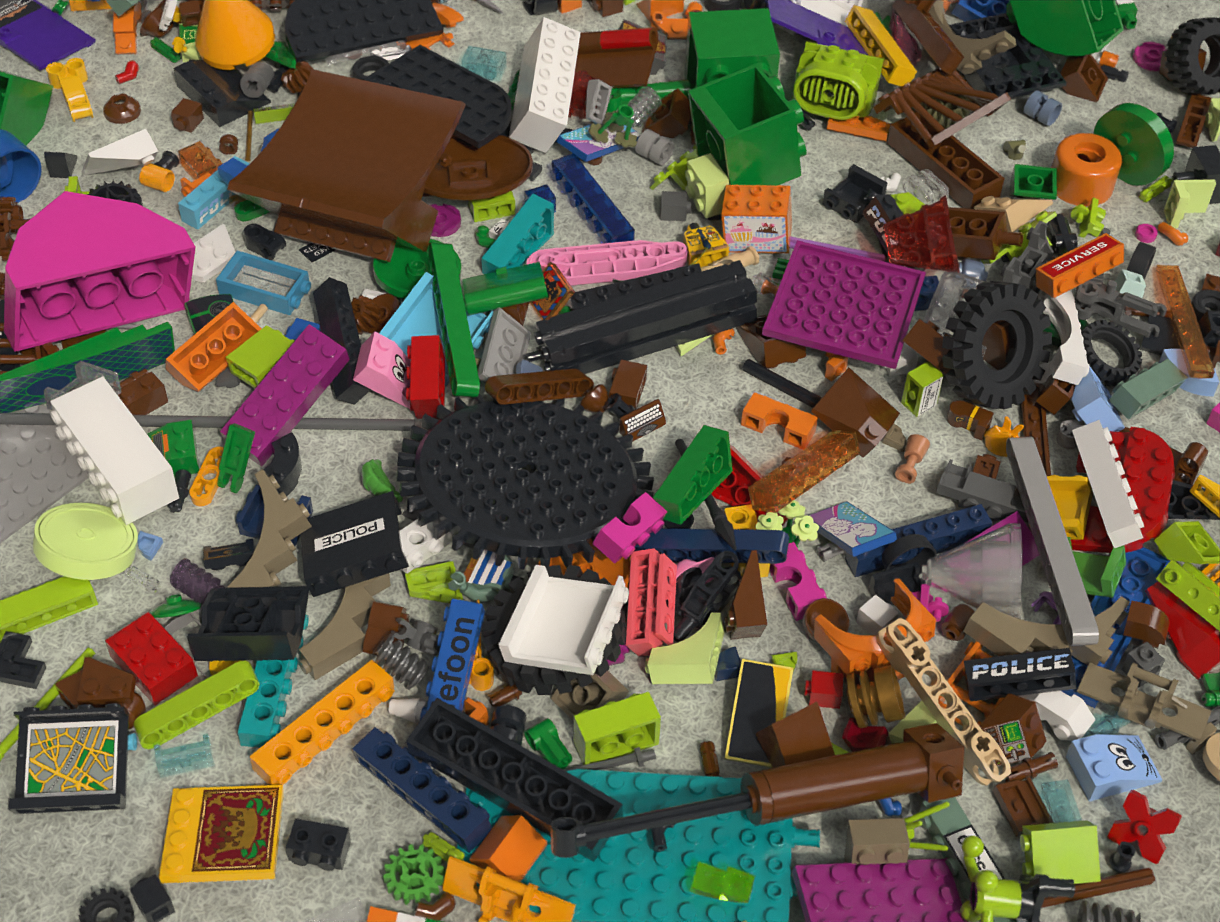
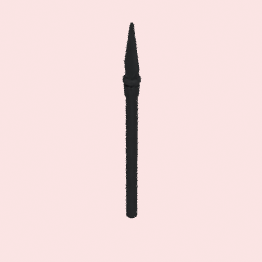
M677 439L675 445L682 457L687 446L683 439ZM710 494L704 501L710 511L715 531L735 551L737 547L733 525L727 520L726 515L718 507L712 494Z

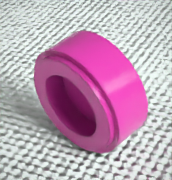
M1140 224L1135 231V237L1143 243L1154 242L1158 234L1157 229L1151 224Z

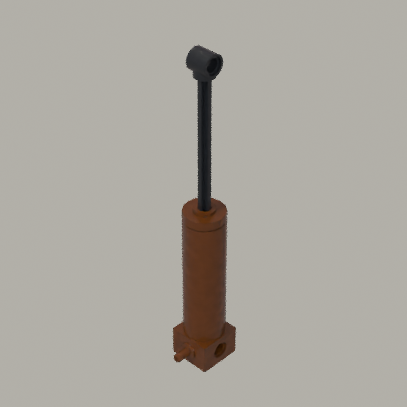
M938 723L903 729V742L745 773L741 779V793L586 825L570 817L555 819L551 823V850L557 857L569 858L579 854L580 848L585 847L588 841L744 809L750 822L758 826L915 792L928 803L962 796L964 746Z

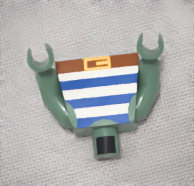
M484 550L478 560L471 558L464 574L459 571L454 572L451 575V578L454 580L449 582L448 586L453 591L460 589L463 595L474 602L480 600L481 603L492 601L501 589L504 591L507 588L510 589L508 583L519 576L513 575V560L508 555H505V560L501 566H496L495 552Z

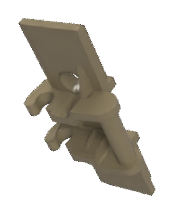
M1089 663L1078 687V693L1113 706L1114 711L1118 712V716L1152 730L1154 727L1160 729L1162 726L1197 741L1201 740L1211 710L1174 696L1173 694L1179 680L1173 679L1172 681L1137 667L1138 664L1132 663L1127 677ZM1135 678L1166 690H1160L1158 695L1153 697L1138 690L1139 681ZM1115 687L1121 688L1125 695L1116 696L1112 693L1111 689ZM1171 708L1176 712V716H1166L1162 709Z

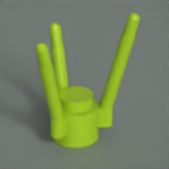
M944 802L904 818L909 841L914 838V828L923 824L922 821L916 820L949 807L950 803ZM911 841L909 848L948 850L946 845Z

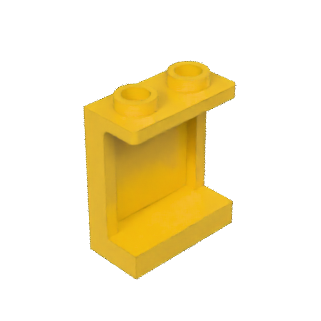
M1081 475L1073 477L1047 476L1067 537L1083 540L1093 497V490L1088 477Z

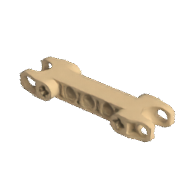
M898 618L877 632V643L893 668L906 677L938 724L964 746L963 766L976 782L987 786L992 781L1000 782L1011 774L1010 763L999 745L989 733L983 732L931 660L928 646L909 622ZM897 625L903 626L906 629V637L896 627ZM885 633L893 646H889L884 642L883 636ZM923 674H926L930 677V686H927L923 683ZM939 696H942L946 699V709L942 708L939 705ZM955 718L962 722V731L955 728ZM993 760H998L1003 765V772L1000 775L998 767ZM978 768H980L984 772V774L988 777L987 779H984L979 775Z

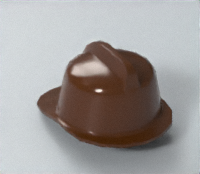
M162 0L144 19L140 29V33L143 36L151 35L161 38L173 28V20L170 21L166 31L159 28L166 0Z

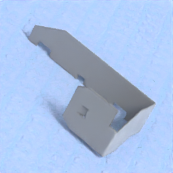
M191 613L175 618L164 629L172 635L175 631L184 628L192 621H195L200 628L202 624ZM195 664V667L207 679L206 675Z

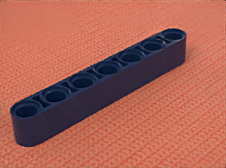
M660 529L656 534L651 532L649 539L642 546L637 544L634 551L654 548L660 554H665L672 562H680L683 559L699 562L710 557L716 558L721 552L731 551L737 555L739 563H746L751 551L757 550L759 563L778 564L786 561L789 535L781 530L733 529L737 547L734 551L715 529ZM724 559L721 563H734L732 559Z

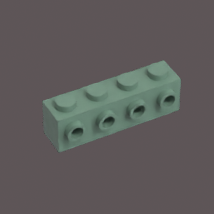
M1169 359L1161 363L1157 361L1149 369L1144 368L1137 376L1135 374L1132 375L1125 383L1121 381L1112 390L1114 394L1109 401L1117 411L1129 420L1175 393L1188 377Z

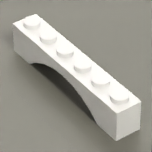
M1072 289L1055 298L1041 290L1037 298L1041 299L1046 306L1043 313L1049 315L1050 321L1054 324L1061 338V346L1050 362L1052 378L1079 385L1082 378L1086 377L1089 372V364L1087 363L1086 350L1084 349L1083 336L1080 330L1081 324L1078 320V310L1075 306V297L1073 296Z

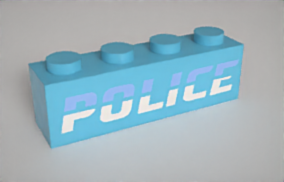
M236 156L232 157V158H235V159H237L238 161L244 163L245 165H249V164H250V163H248V162H246V161H244V160H242V159H240V158H238V157H236ZM218 170L178 203L182 222L197 230L238 196L227 190L228 185L223 182Z

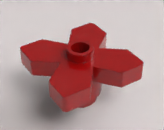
M1131 790L1123 804L1129 819L1116 820L1107 838L1119 845L1121 842L1131 843L1138 840L1142 857L1154 864H1158L1166 850L1160 835L1174 833L1182 819V815L1169 808L1156 811L1149 807L1148 799L1145 795Z

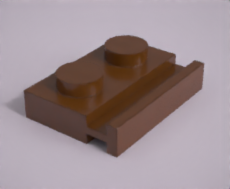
M1030 777L1023 781L1015 780L995 785L993 792L1016 837L1023 834V826L1054 823Z

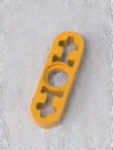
M218 446L209 450L190 488L191 501L196 506H206L214 498L218 489L219 466L222 458H219V456H222L224 447ZM209 473L216 474L214 479H204V476Z

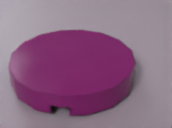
M442 203L443 206H437V204L430 205L438 210L431 236L446 237L456 233L462 222L460 211L449 204Z

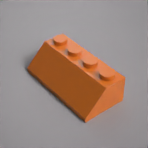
M232 302L166 358V370L181 385L199 392L228 367L226 356L262 328Z

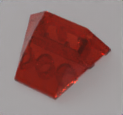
M946 195L929 206L928 204L922 206V209L912 214L907 213L883 224L889 263L903 267L960 273Z

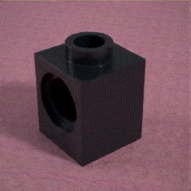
M156 874L139 880L135 886L130 888L133 899L146 922H159L175 912L172 901Z

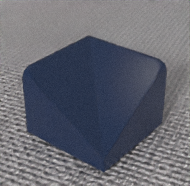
M736 646L720 653L715 672L716 682L739 677L741 660Z

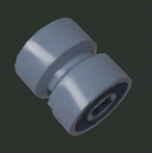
M1036 90L1027 100L1024 113L1034 119L1038 117V121L1051 126L1061 113L1062 103L1053 98L1048 99L1047 95Z

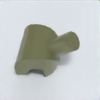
M1005 141L1003 150L1005 153H1008V158L1012 160L1022 159L1026 151V141Z

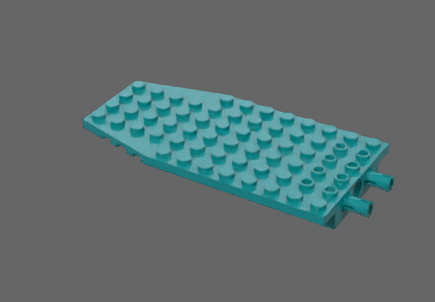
M585 769L566 771L622 803L623 817L741 793L742 778ZM469 788L466 789V795L471 800V803L475 807H483L490 815L489 822L491 828L494 827L501 816H514ZM744 809L676 823L673 828L666 829L664 834L667 849L661 852L653 850L650 829L610 837L593 862L581 854L569 858L555 856L551 850V837L533 827L547 841V846L521 883L526 885L529 883L538 886L539 891L575 904L572 922H743L745 920L747 922H789L790 899L793 896L799 897L793 876H791L792 848H795V846L820 848V829H797L793 826V818L755 826L748 819ZM483 840L470 853L457 844V849L465 854L463 858L465 862L475 865L470 862V858ZM529 905L530 911L541 913L540 906Z

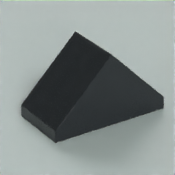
M44 152L50 178L72 177L78 155L63 152Z

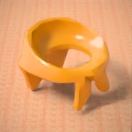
M1005 416L1002 427L994 425L984 434L986 448L995 455L1007 457V439L1019 437L1018 433L1024 428V425L1019 424L1012 430L1010 428L1011 420Z

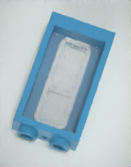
M238 250L216 279L219 294H231L233 299L257 306L264 304L268 309L286 315H291L294 309L300 306L304 294H308L311 288L308 271Z

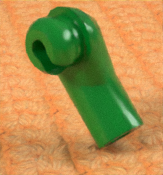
M480 225L475 233L476 239L480 246L490 248L496 239L490 238L487 226Z

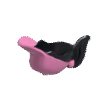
M714 557L699 562L683 559L676 564L675 611L679 616L682 615V603L685 602L694 584L713 562ZM709 578L708 580H706L705 584L710 582L713 578Z

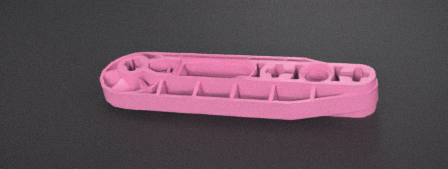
M636 240L550 248L531 254L527 259V264L540 262L543 273L548 266H551L564 286L612 282L613 279L623 281L684 267L687 262V247L684 243L677 241L661 243ZM550 273L546 275L545 278L550 282L555 281Z

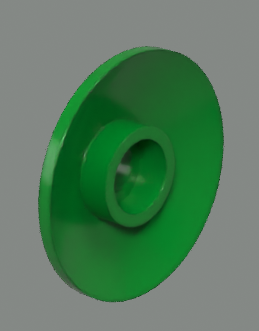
M180 594L166 597V603L150 611V614L154 618L173 617L197 611L202 605L197 601L184 600Z

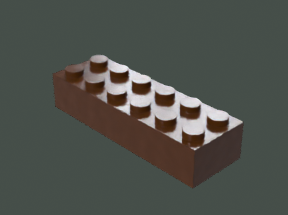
M915 112L932 137L937 135L938 133ZM907 117L890 125L887 143L963 208L974 209L985 197L993 196L994 198H999L1001 196L1005 178L953 135L929 149L924 139Z

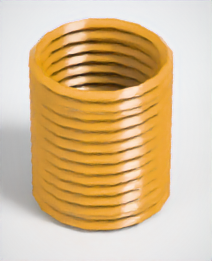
M150 163L142 167L139 179L142 185L162 192H168L174 184L175 176L173 171Z

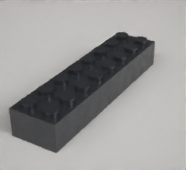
M436 698L406 740L409 753L514 816L522 815L530 825L550 837L551 823L558 818L570 817L586 825L623 817L622 803L439 698ZM610 837L586 842V846L580 848L579 854L594 862Z

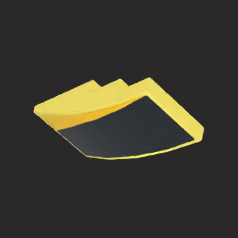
M742 659L725 753L726 760L773 768L755 733L786 717L793 674L792 667Z

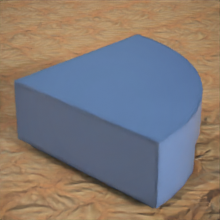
M142 531L138 534L137 541L140 553L142 552L146 559L152 561L163 544V539Z

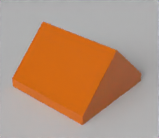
M642 0L637 3V7L650 21L652 15L657 11L662 12L665 17L683 12L684 0Z
M522 815L501 816L472 855L470 862L483 869L487 867L497 870L496 873L521 882L547 846V841Z

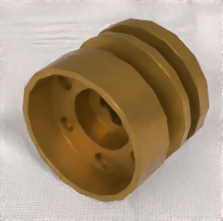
M892 665L875 668L874 681L872 682L866 671L860 672L861 684H859L855 673L847 675L848 702L859 728L868 726L867 715L873 726L878 725V712H882L887 723L905 719L903 698L897 675Z

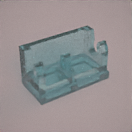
M203 734L204 741L165 750L160 749V744L154 745L156 765L160 777L215 766L209 735Z
M1068 779L1041 783V794L1043 799L1046 800L1053 823L1082 821Z

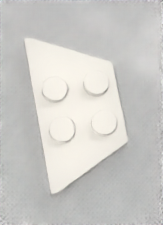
M224 224L194 242L196 249L192 279L206 282L222 271L235 254L233 244Z

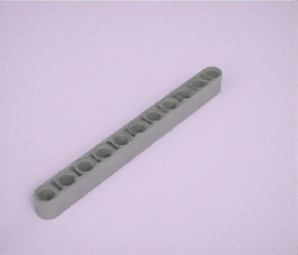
M1032 436L1008 438L1006 441V452L1067 642L1069 646L1096 645L1099 640L1098 626L1034 438Z

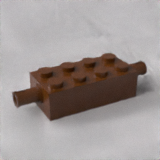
M922 205L914 222L909 223L928 254L995 260L1002 245L1021 247L1024 238L1022 232H1007L1005 212Z

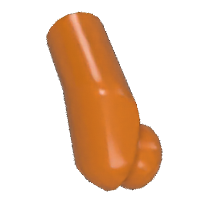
M1162 222L1158 226V231L1166 235L1175 245L1182 246L1188 242L1189 237L1186 233H1181L1166 222Z
M733 328L714 335L713 343L717 354L721 355L727 351L725 339H732L731 336L735 334Z

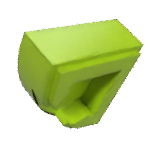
M797 652L772 655V664L792 667L794 671V667L797 664Z

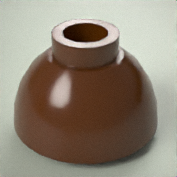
M603 384L597 385L580 401V405L583 406L585 411L591 413L599 411L604 413L606 411L604 406L608 399V392Z

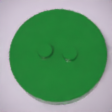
M1122 103L1110 109L1097 121L1093 134L1110 140L1121 153L1122 164L1118 174L1120 180L1130 185H1147L1159 178L1171 166L1174 157V145L1171 134L1164 122L1150 109L1135 103Z

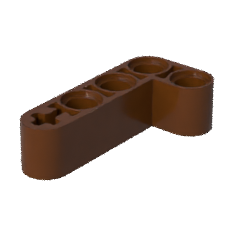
M1125 427L1119 432H1130V428ZM1197 442L1190 443L1184 453L1170 447L1175 468V479L1173 480L1193 485L1208 456L1207 448Z

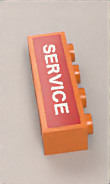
M1105 233L1036 268V287L1052 298H1055L1124 263V244Z

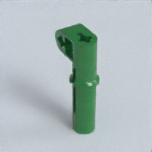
M689 79L650 83L647 86L612 88L606 113L617 111L622 104L637 106L638 108H641V105L653 104L677 88L689 99Z

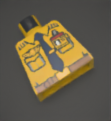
M691 223L687 227V231L684 232L683 243L687 247L688 266L693 264L701 255L702 257L695 263H699L700 267L710 266L713 262L729 256V245L713 226L700 228L698 223Z

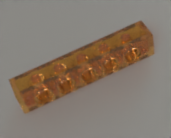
M832 430L749 486L748 490L752 509L777 513L858 456L860 450L857 433Z

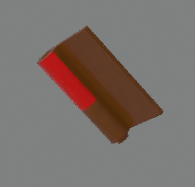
M648 27L580 33L572 90H587L588 81L596 79L608 84L612 88L647 86L659 40L656 28Z

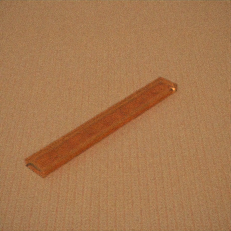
M1157 265L1155 272L1190 378H1213L1215 371L1179 266Z

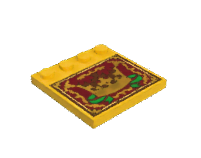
M283 785L173 788L159 873L160 882L185 883L275 879L284 797Z

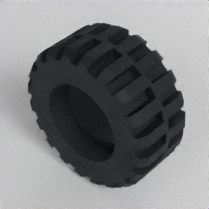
M1196 18L1183 22L1172 33V39H1169L1167 43L1168 50L1165 51V57H1167L1165 68H1168L1169 72L1167 74L1169 79H1173L1172 83L1176 88L1189 95H1192V93L1199 95L1220 93V18ZM1203 41L1207 43L1210 51V60L1205 72L1202 71L1198 60L1199 49Z

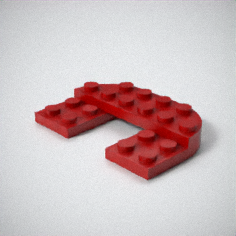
M1130 427V432L1110 431L1113 440L1109 444L1115 445L1119 455L1118 458H1115V461L1120 460L1125 472L1121 477L1122 479L1127 478L1131 488V492L1127 494L1128 496L1133 495L1138 509L1134 510V513L1140 514L1145 526L1140 528L1143 535L1142 539L1124 545L1125 553L1143 548V543L1152 538L1155 540L1163 532L1168 521V507L1173 479H1175L1174 458L1169 445L1159 435L1139 427ZM1079 452L1076 470L1078 473H1086ZM1090 506L1084 539H1071L1072 550L1112 552L1114 546L1107 534L1099 507Z

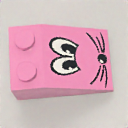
M374 332L361 345L353 380L410 409V401L407 402L406 388L410 387V380L407 379V366H411V360L408 359L394 341Z

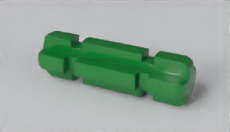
M157 37L153 40L151 39V47L173 63L181 60V54L175 52L165 42Z

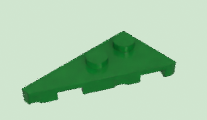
M274 41L271 50L265 57L287 67L296 68V59L286 42Z

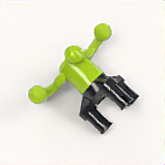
M974 835L967 836L962 841L961 848L964 853V863L972 884L970 900H967L961 906V915L967 922H978L980 919L981 922H993V917L1015 918L1016 922H1040V912L1044 898H1057V896L1074 897L1075 885H1071L1074 884L1073 879L1049 878L1046 874H1036L1034 877L1022 874L1016 881L998 879L992 871H979L975 858L984 851L983 841Z

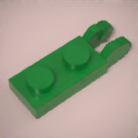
M235 423L230 424L219 466L218 487L225 488L230 481L231 475H233L230 491L236 494L241 489L255 431Z

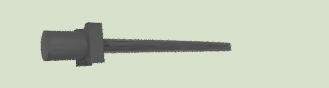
M640 747L635 748L636 754L562 770H602L638 762L639 767H644V762L656 759L654 748L641 751Z

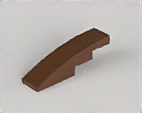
M1192 93L1176 144L1190 148L1197 147L1206 119L1205 115L1208 112L1212 99L1211 97Z

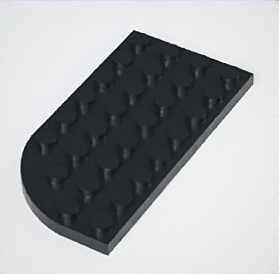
M294 0L287 11L284 25L285 39L296 62L441 35L444 31L431 0Z
M422 45L415 47L363 79L369 82L464 102L466 105L453 135L478 149L501 135L511 121V100L502 87Z

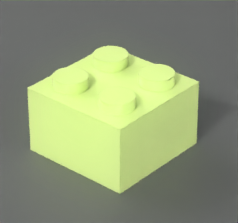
M711 153L687 161L688 170H686L688 186H686V192L688 197L694 200L697 210L701 211L706 219L721 214L726 185H729L728 177Z

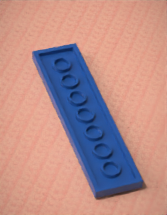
M1144 547L1125 553L1126 565L1113 598L1097 595L1094 597L1090 605L1094 617L1110 608L1121 596L1130 601L1125 610L1128 613L1132 600L1150 605L1151 602L1145 591L1158 582L1156 578L1170 560ZM1127 617L1120 626L1118 624L1114 625L1116 631L1111 637L1114 641L1109 648L1113 653L1105 664L1099 662L1098 666L1115 672L1133 638L1123 635ZM1072 656L1076 671V689L1062 690V692L1070 697L1075 694L1083 699L1085 704L1095 708L1099 702L1098 700L1077 692L1088 666Z

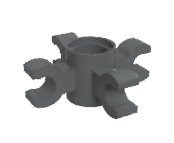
M403 618L396 619L399 624L403 625V629L400 632L391 631L395 638H409L406 644L424 653L434 655L435 650L440 651L438 646L439 635H436L437 627L421 620L410 619L409 623Z

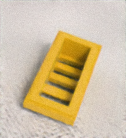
M1200 475L1189 492L1220 518V485Z

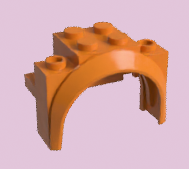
M894 579L895 592L894 596L891 597V602L902 612L906 618L905 620L909 622L923 641H929L935 636L936 618L919 602L900 579ZM823 615L815 618L814 638L831 657V672L843 673L844 678L848 674L855 673L857 675L862 671H866L872 682L874 681L875 668L891 665L877 643L876 635L851 634L837 628ZM898 626L897 628L906 637V629L903 626ZM885 633L883 636L884 642L889 646H893ZM895 670L898 680L905 677L902 673Z

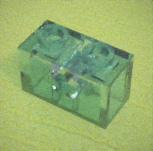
M468 46L462 58V66L487 80L500 82L507 68L506 52Z

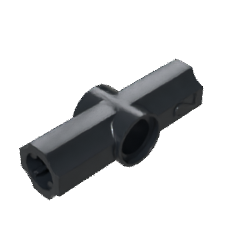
M1057 214L1056 217L1048 222V226L1052 236V250L1059 257L1077 248L1078 239L1076 233L1071 232L1067 218L1063 214Z

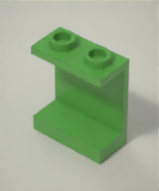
M1067 537L1072 550L1071 538ZM1125 546L1113 547L1110 557L1072 551L1086 594L1113 598L1126 565Z

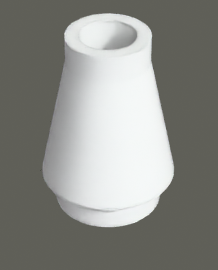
M423 698L392 699L389 704V714L418 724L422 707H427L428 701H424Z

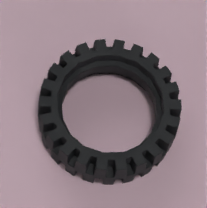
M1097 320L1090 323L1081 332L1087 363L1102 383H1105V386L1113 385L1114 387L1121 381L1125 383L1140 369L1142 351H1138L1140 349L1139 344H1134L1136 341L1134 336L1129 337L1128 334L1130 332L1127 329L1124 332L1122 331L1123 326L1118 324L1115 327V322L1110 321L1107 323V320ZM1091 338L1102 339L1113 345L1122 356L1124 368H1114L1102 361L1093 350Z

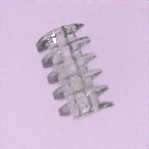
M643 86L638 94L627 104L634 111V115L631 118L634 123L631 128L634 126L642 127L643 123L648 120V117H651L653 112L657 110V107H660L662 104L659 95L649 86Z

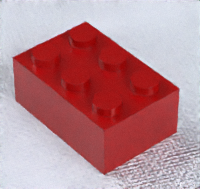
M411 336V345L407 346L408 359H411V366H407V379L410 380V387L406 388L407 402L410 401V410L414 411L417 419H422L425 413L435 419H439L436 417L437 406L442 404L445 407V352L440 336Z
M149 612L105 640L110 657L123 671L134 675L136 686L154 706L198 677L194 659Z

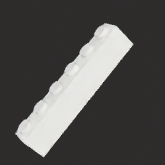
M1100 420L1072 430L1107 534L1114 548L1142 539L1143 535L1140 528L1145 526L1140 514L1134 513V510L1138 509L1133 495L1128 496L1127 494L1131 492V488L1127 478L1122 479L1121 477L1125 472L1120 460L1115 461V458H1118L1119 455L1115 445L1109 444L1113 439L1108 427L1103 428Z

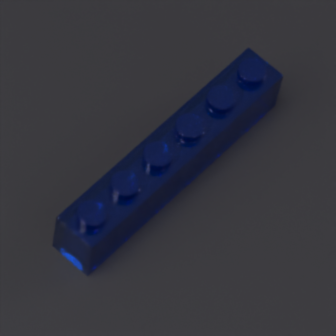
M572 153L552 160V170H550L552 180L559 184L562 193L566 194L572 206L580 211L582 219L587 220L592 232L597 233L602 244L634 241L635 229L576 155Z

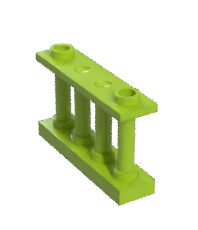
M1171 559L1156 580L1220 631V586L1192 563L1185 562L1183 566H1180Z

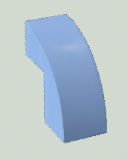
M1186 349L1163 350L1159 363L1169 359L1188 377L1179 388L1201 396H1214L1219 384L1215 368L1192 369Z

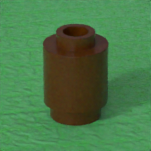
M958 604L952 608L941 625V630L947 639L952 641L964 639L966 633L963 631L969 618L974 613L970 606Z

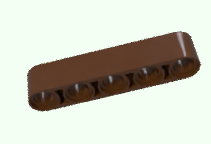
M564 369L492 376L485 384V391L500 404H514L584 397L593 389L594 382L579 369Z

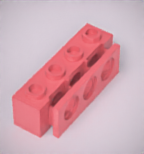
M654 548L634 551L631 554L626 646L638 656L650 655L652 648L663 646V641L667 645H672L674 638L677 565L665 554H660Z

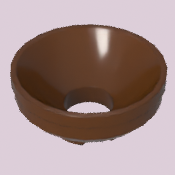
M121 93L113 95L104 104L103 113L105 119L111 123L126 124L139 117L141 107L135 98Z
M826 598L818 599L812 602L804 613V629L815 642L817 641L814 638V621L819 615H823L837 628L848 632V614L837 601Z

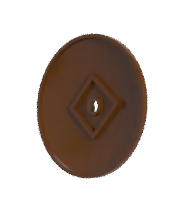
M452 135L444 150L445 153L452 157V164L443 167L437 163L428 176L424 192L436 197L452 200H478L505 194L516 189L529 178L533 169L532 155L524 145L506 136L499 135L478 149Z

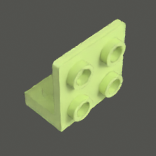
M1174 180L1164 208L1168 224L1178 228L1180 221L1184 218V213H1205L1216 186V181Z

